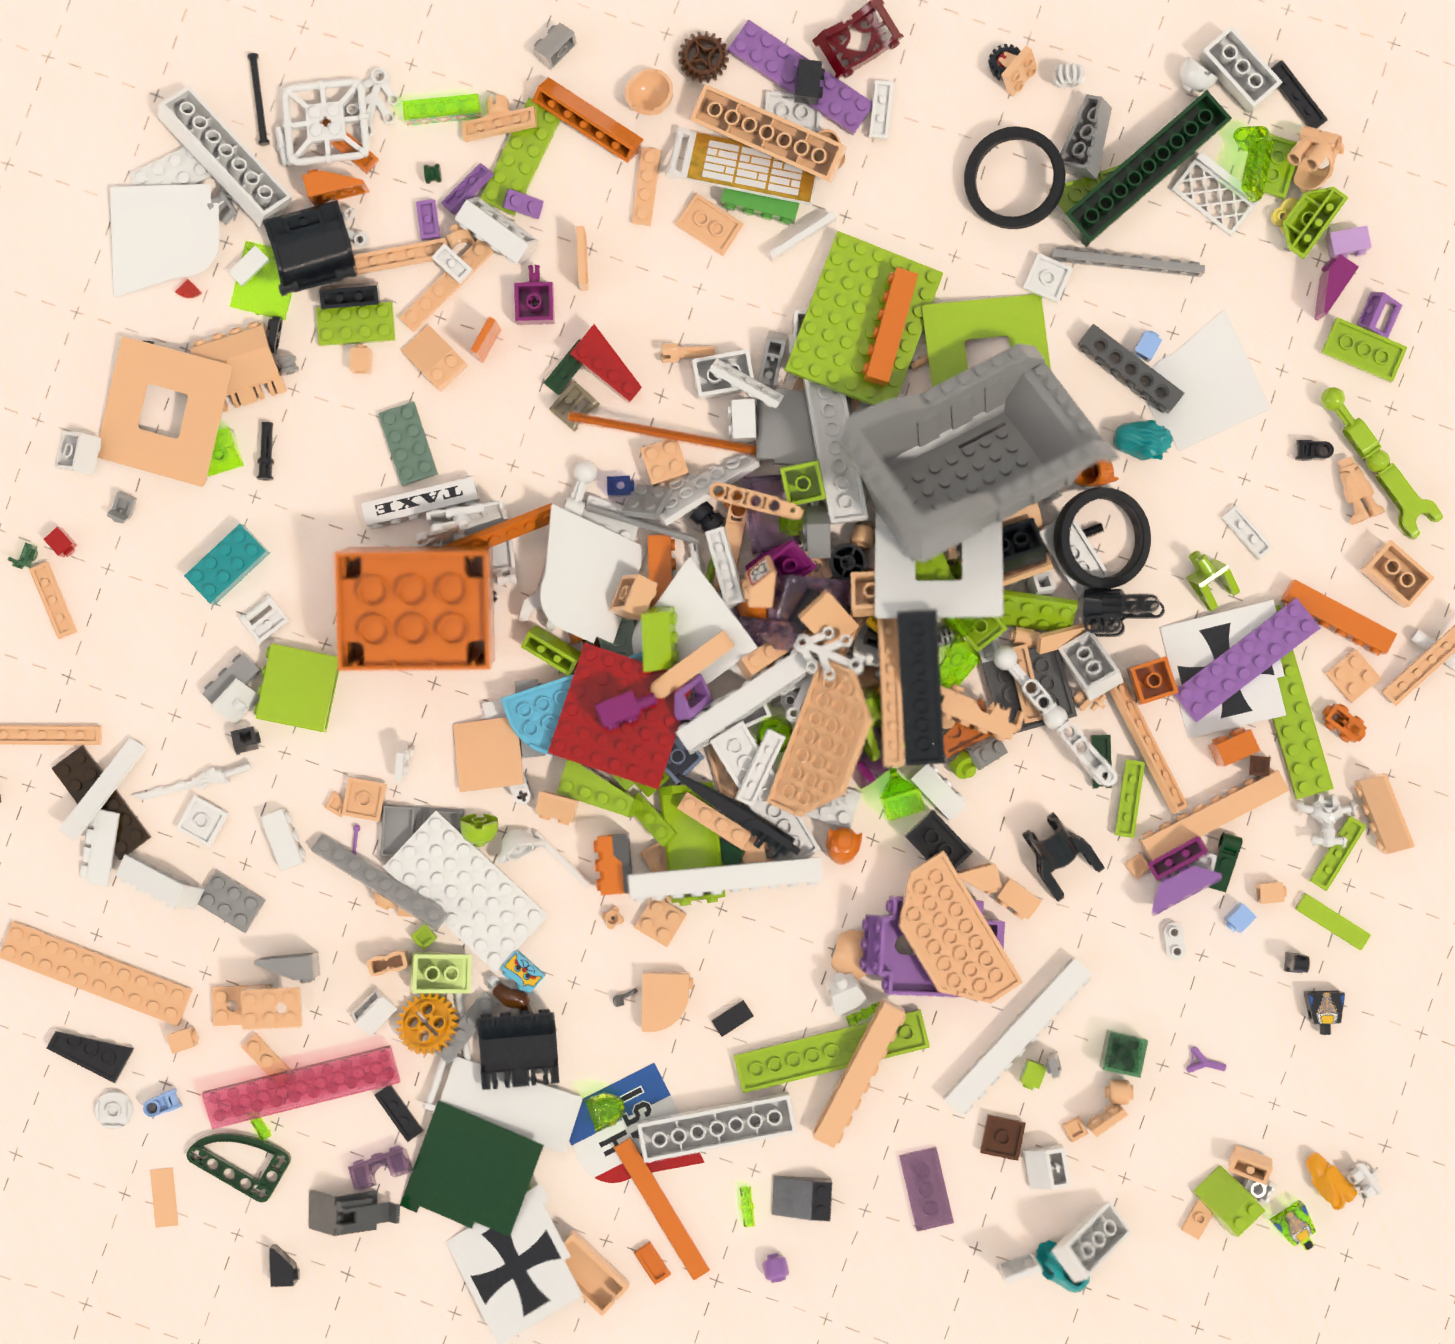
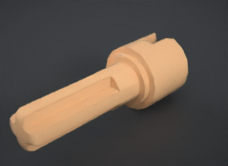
M677 343L661 344L663 350L661 353L662 363H676L681 358H702L715 355L714 346L679 347Z

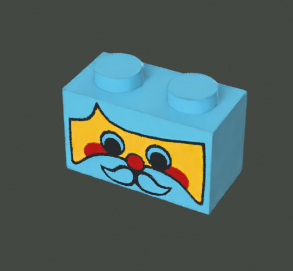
M518 949L501 967L503 970L502 974L508 980L513 979L518 983L516 987L519 990L529 994L546 975Z

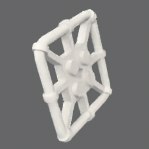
M359 78L330 81L321 79L319 82L293 84L282 89L284 121L282 129L285 133L288 163L292 166L323 163L332 165V162L367 158L370 147L369 115L366 109L363 81ZM352 86L340 101L327 103L326 89ZM320 90L321 103L308 105L295 95L294 92ZM358 93L359 115L345 117V105ZM289 97L305 109L306 121L291 122ZM325 118L331 120L327 127L321 124ZM360 123L362 147L347 136L346 124ZM307 128L308 139L294 153L292 130ZM345 141L357 152L332 155L331 142ZM325 143L326 153L324 156L301 158L312 144Z

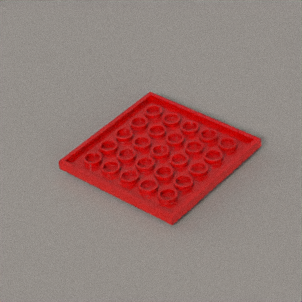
M584 643L548 754L658 790L677 735L676 732L681 723V720H677L674 714L675 692L679 688L665 698H656L658 704L642 709L637 721L629 724L624 721L619 723V728L611 731L608 728L604 729L595 705L631 691L637 699L651 694V684L668 670L644 672L643 662ZM689 690L686 694H684V696H685L687 702H688V699H689L691 690Z

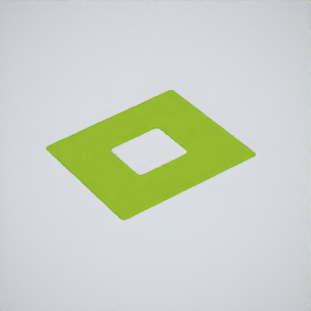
M1031 294L925 304L922 306L932 387L968 369L965 341L970 339L1007 336L1010 347L1016 344L1035 346L1051 370L1043 303L1040 296Z

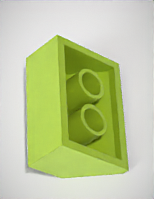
M651 607L641 614L644 672L672 668L679 661V651L676 650L678 632H676L675 627L678 615L675 613V607Z

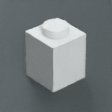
M1051 572L1031 576L1026 583L1028 593L1051 596L1056 589Z

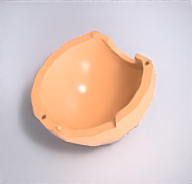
M644 69L636 74L627 83L625 88V99L630 108L643 115L650 116L662 113L670 105L673 98V83L670 77L658 69Z
M848 930L838 935L831 962L832 968L837 973L842 972L844 975L853 973L856 979L868 975L860 969V959L863 957L861 939L864 938V932Z

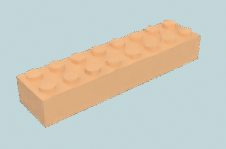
M707 84L704 85L690 118L691 121L830 183H832L847 149L845 145Z

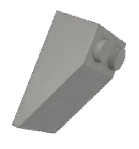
M319 952L269 956L254 960V965L294 981L300 980V983H310L321 975Z

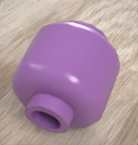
M778 1253L767 1255L768 1259L762 1263L765 1279L771 1281V1283L785 1281L789 1275L787 1259L783 1256L779 1257Z

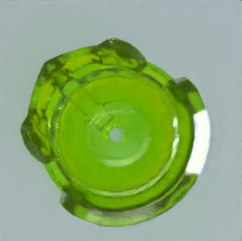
M604 1092L585 1100L596 1133L616 1125L625 1112L624 1101L616 1094Z

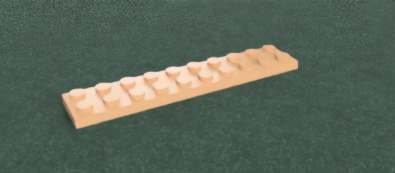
M16 921L11 923L0 952V959L175 1026H179L193 991L191 988Z

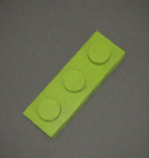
M638 792L635 797L639 801L634 816L658 843L665 847L678 833L642 793Z

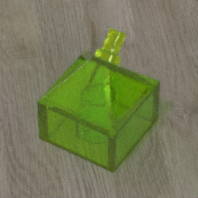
M891 768L889 770V780L879 798L886 821L889 822L925 811L919 788L900 777L896 768Z

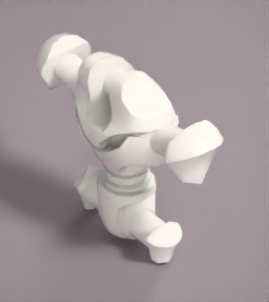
M1319 794L1317 801L1312 806L1305 805L1303 800L1295 803L1299 815L1302 812L1310 813L1312 818H1315L1322 824V830H1320L1322 837L1312 835L1309 839L1312 847H1315L1316 844H1322L1325 847L1342 845V848L1346 847L1348 839L1345 836L1335 837L1336 830L1333 828V824L1342 818L1343 814L1351 813V816H1356L1355 812L1358 804L1355 801H1351L1348 806H1341L1335 794L1330 795V800H1324V795Z

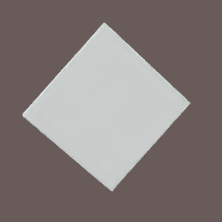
M236 678L210 707L236 725L259 700L260 696Z

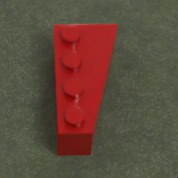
M593 324L571 351L570 356L629 404L642 386L597 326Z

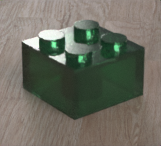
M1107 1029L1099 1067L1102 1070L1141 1078L1149 1040L1142 1036Z

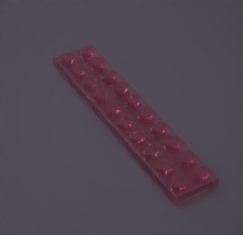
M388 1045L202 1091L201 1095L211 1128L216 1129L401 1082L392 1047Z

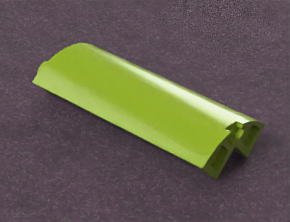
M700 782L714 789L713 782ZM686 785L659 788L662 816L678 833L665 846L668 871L722 866L719 835L677 809L687 792L716 810V808ZM722 890L723 894L711 895V891L703 892V896L692 897L691 893L684 894L683 898H672L671 895V903H679L680 906L691 905V901L707 900V903L718 902V898L726 897L725 890Z

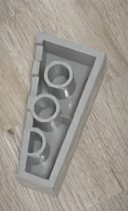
M1086 94L1060 152L1064 161L1065 173L1092 179H1097L1112 112L1111 105L1102 96Z

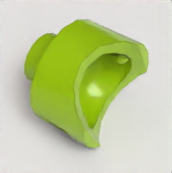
M963 750L948 764L949 770L959 779L971 778L976 774L977 767L966 750Z

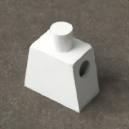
M842 972L836 973L833 977L834 980L827 983L829 1002L835 1017L869 1003L862 985L853 973L846 975Z

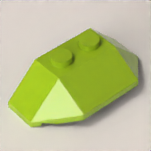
M1334 186L1304 192L1282 222L1287 248L1304 260L1349 197Z

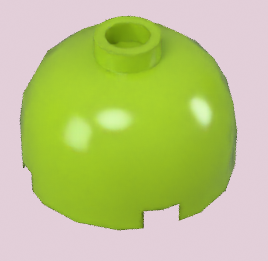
M477 813L461 817V834L466 841L474 844L476 847L485 846V843L491 842L498 833V817L483 813L484 817H476Z

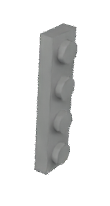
M483 991L457 1023L459 1027L453 1028L457 1032V1034H451L450 1036L453 1042L447 1040L448 1047L446 1048L442 1045V1052L435 1050L434 1053L450 1064L478 1030L476 1019L480 1018L481 1014H491L499 1003Z

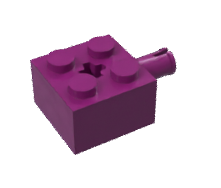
M528 265L529 282L514 283L515 322L517 325L555 324L553 282H540V265H535V272L533 265ZM534 300H537V302L539 303L536 305V307L532 306Z
M631 691L595 706L603 728H608L611 731L619 728V723L624 721L627 724L637 721L642 709L658 703L653 692L637 699Z

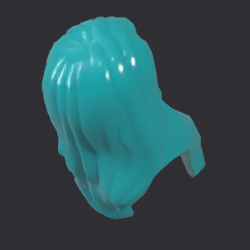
M1154 420L1121 424L1116 428L1113 437V445L1118 451L1129 454L1141 461L1148 459L1162 460L1163 453H1166L1172 447L1171 443L1173 441L1170 430L1164 426L1157 425Z
M1051 1240L1041 1242L1035 1256L1041 1266V1274L1047 1280L1056 1283L1069 1292H1082L1090 1283V1277L1074 1283L1051 1251L1057 1245V1242Z

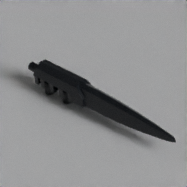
M681 774L675 775L706 802L740 824L747 831L752 830L751 835L758 837L753 844L756 848L759 849L764 841L768 843L767 846L774 847L770 853L771 858L776 859L780 852L785 857L789 851L795 855H798L801 851L799 847L793 844L795 841L793 836L761 815L756 814L737 801Z

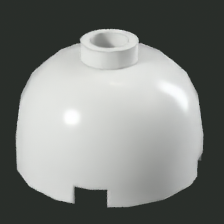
M1189 56L1186 57L1180 67L1179 76L1182 82H1184L1182 87L1190 93L1193 90L1205 92L1218 80V77Z

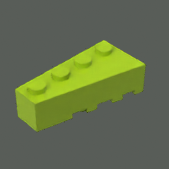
M567 760L557 794L626 817H634L639 801L638 798L596 773L588 766Z

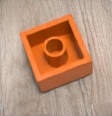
M1167 656L1126 668L1138 705L1179 693Z
M1244 727L1230 731L1229 736L1221 735L1212 739L1213 743L1208 745L1217 766H1228L1261 751L1252 730L1245 729Z

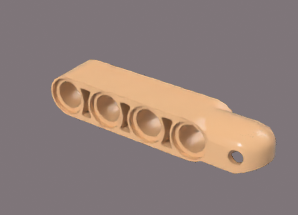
M721 482L713 483L709 489L711 497L721 502L791 520H799L803 516L804 510L797 505L782 501L771 495ZM723 487V495L717 497L715 495L716 488ZM741 491L742 499L735 502L734 494ZM756 496L761 498L759 506L752 505V500ZM774 501H778L780 504L777 511H772L770 508Z
M730 504L725 528L735 565L738 568L748 508H746L742 516H735L732 512L733 504ZM715 574L713 588L716 592H721L717 574Z
M725 630L721 631L651 684L650 692L654 693L655 698H665L732 649L735 644L728 637Z

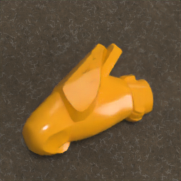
M1317 1152L1310 1154L1306 1158V1167L1312 1177L1311 1181L1322 1198L1330 1202L1334 1210H1341L1346 1205V1202L1350 1203L1354 1200L1357 1190L1354 1189V1185L1349 1183L1334 1165L1328 1163Z

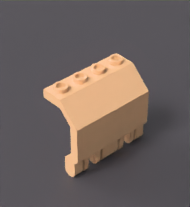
M259 321L249 323L246 328L236 327L231 329L228 334L218 333L211 336L212 339L207 341L199 339L194 341V345L190 348L192 355L232 366L226 396H231L235 408H239L240 403L242 406L259 401L258 396L260 400L265 399L264 391L261 388V385L267 383L272 396L277 395L276 390L278 394L287 392L282 375L277 368L268 344L265 322L259 323ZM225 400L223 411L227 412L229 407Z

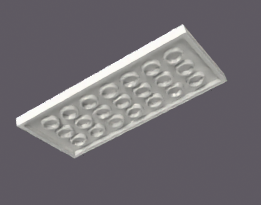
M437 810L383 866L399 883L448 913V917L443 924L495 973L549 916L472 843L466 841L462 834Z

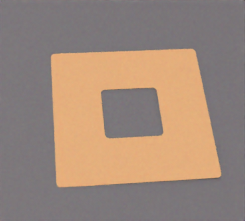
M122 337L99 434L101 450L97 458L203 487L207 479L232 366L140 340ZM149 384L187 394L188 400L180 434L177 439L142 430L138 427Z

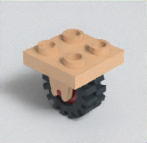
M1004 44L1003 48L999 45L998 50L994 48L992 50L993 54L990 53L989 67L993 77H996L998 81L1002 79L1007 93L1014 97L1017 92L1023 89L1025 82L1036 73V61L1032 49L1028 46L1019 51V48L1017 46L1014 48L1013 44H1010L1009 47L1007 44Z

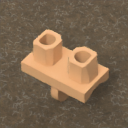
M1078 691L1072 697L1080 711H1085L1092 702L1094 703L1090 709L1093 711L1098 707L1101 709L1106 707L1103 701L1107 697L1104 694L1092 701H1089L1081 691Z

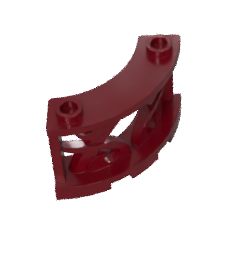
M870 0L851 15L852 19L845 21V23L841 21L824 29L812 40L816 47L819 46L836 73V79L850 77L855 70L877 58L889 48L892 50L900 45L899 41L904 35L899 32L883 6L885 4L883 0ZM876 11L883 20L880 23H878ZM863 21H866V22H867L866 27H868V26H870V25H871V27H869V28H862V27L860 26V24H861ZM885 25L892 35L888 40H882L881 38L882 35L887 34L886 31L878 32V29ZM854 28L857 32L863 34L871 32L870 42L866 51H855L846 48L851 39L850 29ZM844 35L847 39L844 42V44L841 45L843 40H840L839 36ZM875 45H879V47L874 50ZM840 52L843 53L841 62L844 59L849 61V64L844 67L836 56Z

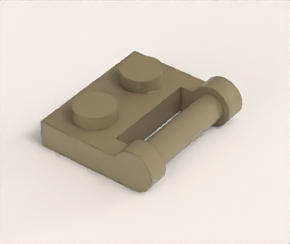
M574 380L551 405L549 410L575 432L579 424L578 422L576 424V421L571 423V420L570 422L567 420L569 412L571 411L572 413L584 399H587L589 403L580 411L583 415L589 414L600 403Z

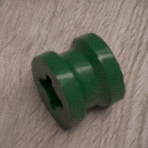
M439 163L434 166L424 165L426 184H430L433 181L442 183Z

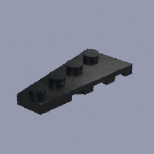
M55 1031L46 1049L114 1084L118 1081L134 1051V1048Z

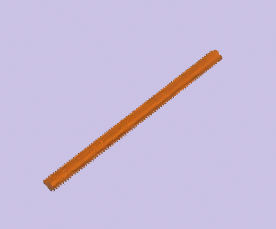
M570 411L567 420L569 422L571 420V423L576 421V424L577 422L578 424L579 422L580 424L583 423V425L584 423L585 425L588 424V426L592 424V427L597 425V428L602 426V429L603 427L604 429L609 427V430L614 428V431L615 429L616 431L617 429L618 431L621 430V432L623 430V433L624 431L626 433L630 431V434L635 432V435L640 433V436L641 434L642 436L647 434V437L648 435L649 437L650 435L651 437L654 436V438L656 436V439L661 437V440L663 437V440L668 438V441L673 439V441L675 440L676 442L677 440L680 443L684 441V444L689 442V445L690 443L691 445L694 443L696 446L701 444V447L705 445V448L710 446L711 449L712 446V449L717 447V450L718 448L719 450L724 449V451L726 449V452L727 450L729 452L733 450V453L738 451V454L742 452L745 455L749 453V456L754 454L755 457L756 446L750 444H740V442H731L729 440L724 441V439L717 440V438L696 436V434L675 432V430L668 431V429H661L659 427L642 426V424L621 422V420L616 421V419L609 420V418L595 417L588 414L583 415V413L578 414V412L571 413Z

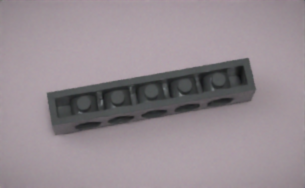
M1094 323L1077 343L1082 353L1093 356L1095 358L1094 361L1101 367L1106 366L1110 369L1109 373L1112 376L1123 379L1125 381L1124 384L1131 390L1136 389L1140 392V397L1145 401H1152L1155 404V408L1161 413L1166 412L1168 414L1185 394ZM1101 343L1104 350L1097 351L1094 344ZM1111 354L1118 356V363L1110 361L1109 357ZM1125 366L1133 367L1134 374H1127ZM1140 378H1147L1149 386H1143L1140 383ZM1156 389L1164 391V398L1156 396Z

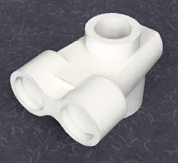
M1247 1178L1242 1185L1248 1192L1257 1197V1201L1265 1205L1269 1203L1271 1195L1277 1187L1275 1183L1269 1180L1266 1185Z

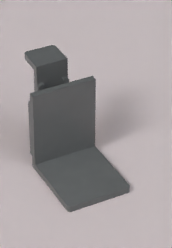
M316 1190L309 1191V1229L331 1236L377 1230V1224L400 1223V1204L394 1202L377 1203V1191L339 1196Z

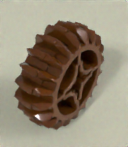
M700 31L697 32V37L694 34H690L691 40L685 38L684 42L686 45L681 44L680 49L682 51L678 52V56L681 57L678 59V63L682 65L681 71H686V77L692 75V81L699 78L700 84L703 82V79L710 83V77L716 81V74L722 76V70H727L725 63H729V58L726 57L729 55V50H724L727 47L726 43L721 44V37L715 40V33L710 37L708 31H705L704 36H701ZM701 44H708L712 47L704 48ZM695 47L697 54L689 61L688 55ZM700 52L704 57L707 56V62L704 58H700ZM716 54H719V60L714 67H712L711 59H713ZM702 66L706 70H698L696 67Z

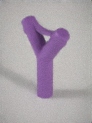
M1196 1046L1190 1049L1192 1061L1186 1067L1188 1073L1195 1072L1204 1067L1225 1072L1226 1064L1208 1060ZM1195 1056H1196V1058H1197L1200 1062H1197V1063L1193 1064L1194 1058H1195Z

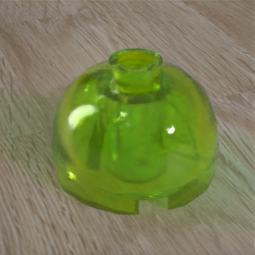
M771 715L758 723L755 730V738L758 745H760L767 728L786 736L779 753H782L787 748L793 728L786 718L779 715Z

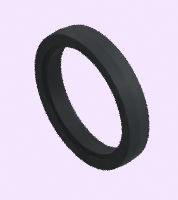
M1019 126L1002 128L984 137L971 152L964 171L965 192L973 210L986 222L996 227L1012 230L1031 227L1049 216L1062 197L1066 179L1064 161L1055 144L1040 132ZM1011 140H1024L1039 146L1050 158L1053 167L1052 187L1047 198L1035 210L1021 216H1003L993 212L982 202L977 190V172L983 158L994 147Z
M1092 488L1072 497L1061 509L1054 527V549L1061 567L1074 581L1089 588L1111 589L1131 581L1142 570L1150 552L1151 529L1144 510L1133 497L1114 488ZM1097 499L1108 500L1120 506L1130 518L1135 535L1133 553L1126 566L1118 573L1105 578L1094 576L1085 571L1076 561L1070 546V529L1076 514L1087 503Z

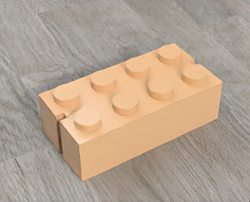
M573 1230L563 1240L571 1256L565 1262L583 1295L582 1298L603 1316L613 1306L615 1300L617 1301L628 1290L630 1282L583 1237Z

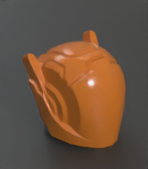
M1099 460L1084 468L1074 483L1084 487H1100L1116 482L1119 478L1114 477L1112 462Z
M838 827L834 831L832 828H829L826 849L832 861L838 865L850 863L859 852L862 833L856 834L853 829L847 827Z

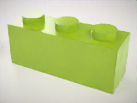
M537 625L528 631L521 645V648L568 676L575 672L581 655V651Z

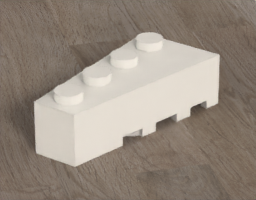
M124 855L115 876L122 879L121 882L128 886L134 885L136 891L150 894L151 899L158 902L163 901L166 907L176 910V908L195 910L204 891L199 886H189L190 882L174 877L172 873L157 869V866L131 855Z

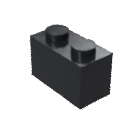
M799 59L794 103L817 105L818 99H822L823 87H820V80H824L825 69L822 68V61Z

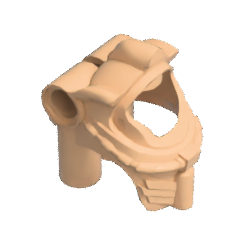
M1309 126L1302 128L1299 134V141L1287 155L1288 162L1297 166L1293 182L1301 189L1302 193L1317 189L1332 176L1337 154H1344V144L1342 143L1341 135ZM1327 157L1329 165L1323 169L1319 168Z

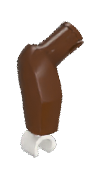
M491 975L487 979V988L493 990V995L504 1006L514 1009L518 1008L519 1011L530 1010L531 1014H534L529 1005L530 997L524 991L511 989L502 983L499 984L500 981L495 975Z

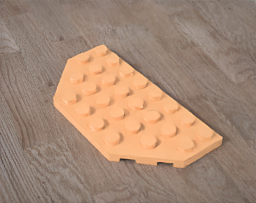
M819 660L818 670L814 673L766 801L798 817L845 795L872 724V718L857 674L853 670L830 660L828 662L835 671V679L833 681H826L824 679V671ZM831 672L826 674L827 677H832L833 675Z
M940 851L911 870L898 927L937 991L992 1004L1022 984V979L945 852Z

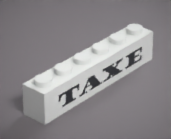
M469 477L361 503L366 526L372 527V530L382 528L383 524L386 523L391 525L400 524L402 519L409 518V521L420 519V515L435 509L447 510L461 505L467 507L480 501L475 478Z

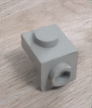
M121 490L118 491L112 509L107 512L106 516L116 523H125L132 517L137 498Z

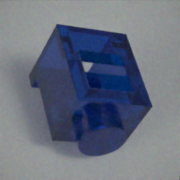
M607 476L608 497L631 496V491L635 490L634 480H631L630 476ZM619 482L624 483V488H617V484Z

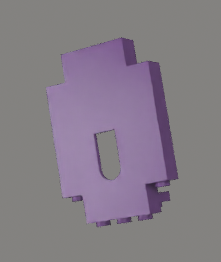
M889 896V900L886 901L888 915L865 914V918L862 920L864 938L861 939L863 957L860 959V969L865 974L884 977L881 981L884 993L888 995L960 997L938 992L916 955L899 954L896 951L895 941L898 937L903 936L898 927L904 896ZM974 900L983 915L984 901ZM985 919L1004 950L1005 921Z

